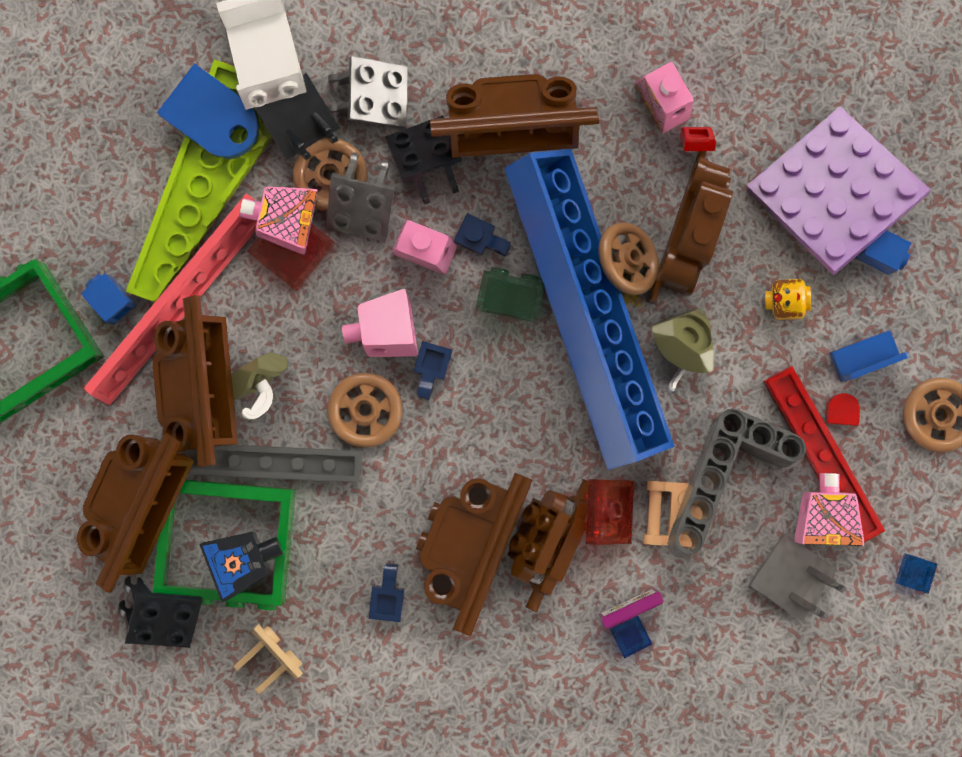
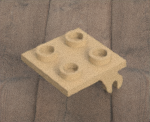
M259 624L251 632L259 640V643L233 666L238 671L264 646L281 663V666L255 689L258 694L263 692L285 670L293 679L299 678L303 674L299 669L302 663L290 650L284 653L277 645L280 638L269 626L262 629Z

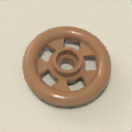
M322 138L306 148L310 152L311 158L315 156L321 160L315 171L307 168L311 158L304 160L301 155H298L293 167L295 188L310 189L307 184L314 179L322 188L317 193L315 209L327 211L331 180L325 179L326 172L332 170L336 174L346 175L345 168L349 166L352 152L359 154L355 180L367 182V167L363 156L352 144L341 139L332 144L328 139ZM330 150L343 153L341 162L328 159Z
M620 222L608 227L602 234L598 250L600 265L606 278L615 288L623 293L640 295L647 292L654 286L659 272V258L653 242L642 229L631 223ZM625 235L627 243L621 245L618 236ZM637 243L642 248L644 255H642L641 251L636 246ZM611 250L616 251V252L614 253L613 260H612ZM642 266L647 269L645 276L639 273ZM623 273L632 275L631 282L623 278Z
M357 373L343 379L332 391L327 407L329 423L335 434L347 444L360 448L378 446L390 439L397 431L403 413L402 401L397 389L390 381L373 373ZM359 386L363 394L351 401L347 392ZM375 387L386 396L381 403L370 395ZM364 404H368L371 407V413L368 416L360 414V407ZM349 407L352 420L343 423L340 409ZM381 410L390 413L385 426L376 422L380 417ZM357 425H370V435L356 434Z
M931 378L918 384L908 395L903 409L904 425L910 437L921 447L933 452H950L962 447V429L959 432L952 428L957 416L962 418V403L955 408L947 400L952 394H955L962 402L961 383L949 378ZM931 391H935L939 399L928 404L924 396ZM938 409L942 410L944 414L941 421L935 417ZM924 410L926 424L918 425L916 411ZM932 429L944 430L943 440L931 438Z

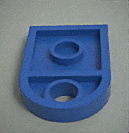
M195 63L157 111L161 118L218 158L233 159L244 155L254 146L259 135V121L252 108L246 110L239 95ZM238 128L246 129L248 136L244 142L239 144L232 142L231 135L234 130Z

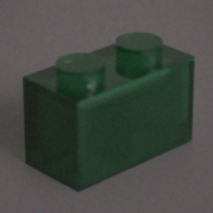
M491 267L490 271H483L476 311L537 323L545 289L544 283L539 282L540 277L535 275L522 274L521 278L509 276V271L506 269Z

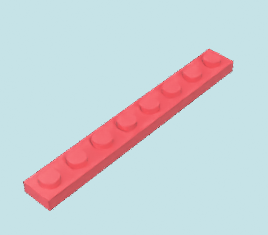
M247 193L243 196V198L255 200ZM243 198L87 383L84 389L91 396L111 405L157 350L154 344V334L158 325L163 321L182 320L185 317L183 298L194 295L201 297L254 234L257 221L240 217Z

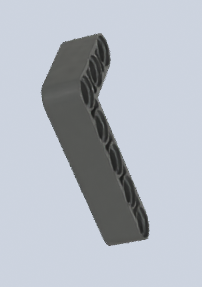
M727 409L716 417L710 426L667 543L670 552L676 557L685 558L701 550L738 450L777 467L784 468L804 457L806 445L803 439L794 433L738 409ZM724 419L733 423L734 432H729L725 429L723 425ZM753 432H757L762 436L763 445L754 441ZM782 444L790 447L792 457H787L783 453ZM713 447L719 448L723 452V461H719L713 456ZM702 476H707L713 481V490H708L702 485ZM691 505H697L701 508L703 513L701 520L692 516L690 511ZM681 534H686L691 539L692 546L690 550L681 546L679 542Z

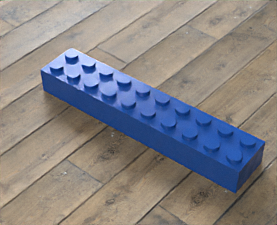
M572 149L527 154L506 166L504 170L607 469L610 470L631 464L675 447L622 293L609 282L601 268L598 250L602 236Z

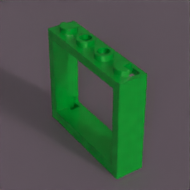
M36 259L30 260L26 264L20 263L15 268L16 271L8 277H0V303L40 278L83 345V348L0 400V424L105 357L47 265Z
M185 480L180 490V493L281 502L277 538L284 555L275 558L272 593L243 591L225 603V606L243 608L245 603L257 604V609L276 610V606L284 604L286 599L296 489ZM174 503L158 538L153 593L201 596L202 605H212L213 600L221 601L216 588L167 584L175 511Z

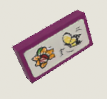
M654 588L598 615L603 626L610 629L663 604L664 600L660 592Z

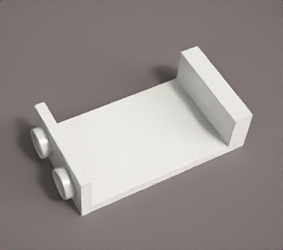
M225 0L216 3L219 15L226 28L239 82L236 88L246 110L261 107L281 99L292 98L307 92L282 0Z

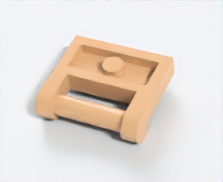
M647 481L646 490H649L647 534H644L643 544L668 545L670 532L689 483ZM662 491L670 492L668 535H660ZM691 505L690 511L692 516L701 520V508L697 505ZM681 534L679 537L681 546L691 547L692 542L689 536Z

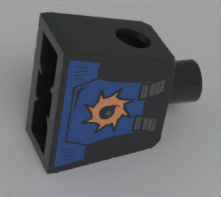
M255 532L199 544L221 603L232 599L269 576L271 571L267 561L284 555L277 536L259 543Z

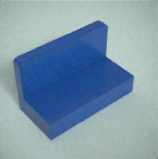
M891 330L829 353L840 382L855 379L910 358L908 352L899 353Z

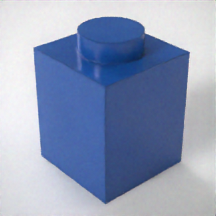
M887 230L855 258L889 275L905 267L910 258V253L907 251L912 243Z
M106 273L102 276L99 274L91 278L86 284V289L81 293L104 322L115 325L137 306L116 279Z

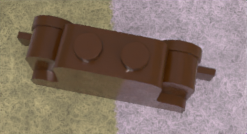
M529 74L480 78L473 85L457 84L448 90L446 102L449 108V118L430 119L431 137L451 135L452 158L579 148L580 126L599 124V114L597 107L577 108L576 85L566 77H552L547 80L542 75Z
M698 151L659 267L656 282L648 300L650 303L655 304L657 302L661 287L687 296L692 295L701 270L709 264L713 256L733 191L728 189L731 178L728 177L730 168L708 161L705 158L707 151Z
M194 295L183 298L184 320L163 321L156 328L154 344L158 353L153 359V375L157 419L160 425L163 426L162 436L164 433H168L181 442L177 452L197 450L198 467L216 465L214 447L236 445L238 441L226 317L202 315L200 296Z
M168 433L163 434L161 441L157 438L133 434L122 437L117 444L116 451H110L106 454L92 487L88 491L83 505V514L88 521L79 528L77 544L84 555L95 556L104 563L96 580V585L105 592L111 593L120 575L142 574L194 462L185 454L177 453L181 442Z
M514 473L510 486L506 490L489 483L485 479L475 478L465 483L462 487L460 498L448 496L443 499L441 504L434 502L427 519L433 522L429 533L422 532L416 550L421 551L420 562L423 567L432 571L424 583L426 596L436 604H445L460 610L453 630L468 636L472 635L533 481L532 479Z

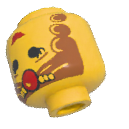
M802 279L774 281L772 291H765L766 310H772L773 316L777 320L803 319L806 311H811V286H806Z

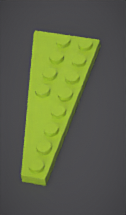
M214 59L209 74L239 95L236 88L239 82L235 66ZM254 108L252 109L259 121V135L254 146L240 157L233 159L218 158L185 135L126 292L156 302L185 266L272 140V136ZM243 128L234 130L231 135L232 142L237 144L244 142L248 136L247 130Z

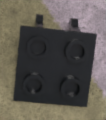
M307 73L302 75L306 93L274 101L261 107H254L286 160L296 154L301 155L304 160L311 158V154L306 148L322 138L328 139L332 144L338 141L337 136L332 132L340 127Z
M442 115L434 119L444 118V116ZM430 120L385 137L403 183L415 179L424 205L430 203L420 174L441 166L444 168L453 194L459 192L451 165L461 162L462 158H452L451 135L431 137Z
M130 576L126 577L123 588L130 594L131 608L125 606V600H122L118 607V612L124 616L127 626L125 644L190 648L202 605V597L152 593L140 577L137 578L136 584L131 583Z

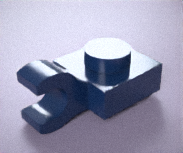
M468 213L454 239V243L481 256L485 249L488 248L506 257L511 247V242L492 235L495 230L494 225Z
M422 341L414 368V373L422 375L417 397L430 400L435 379L445 380L453 352L452 349Z
M385 563L382 586H372L368 619L401 621L404 588L395 587L398 564Z

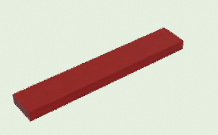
M793 366L764 380L763 382L789 429L805 442V457L819 482L820 473L839 474V493L856 494L864 543L885 532L883 525Z

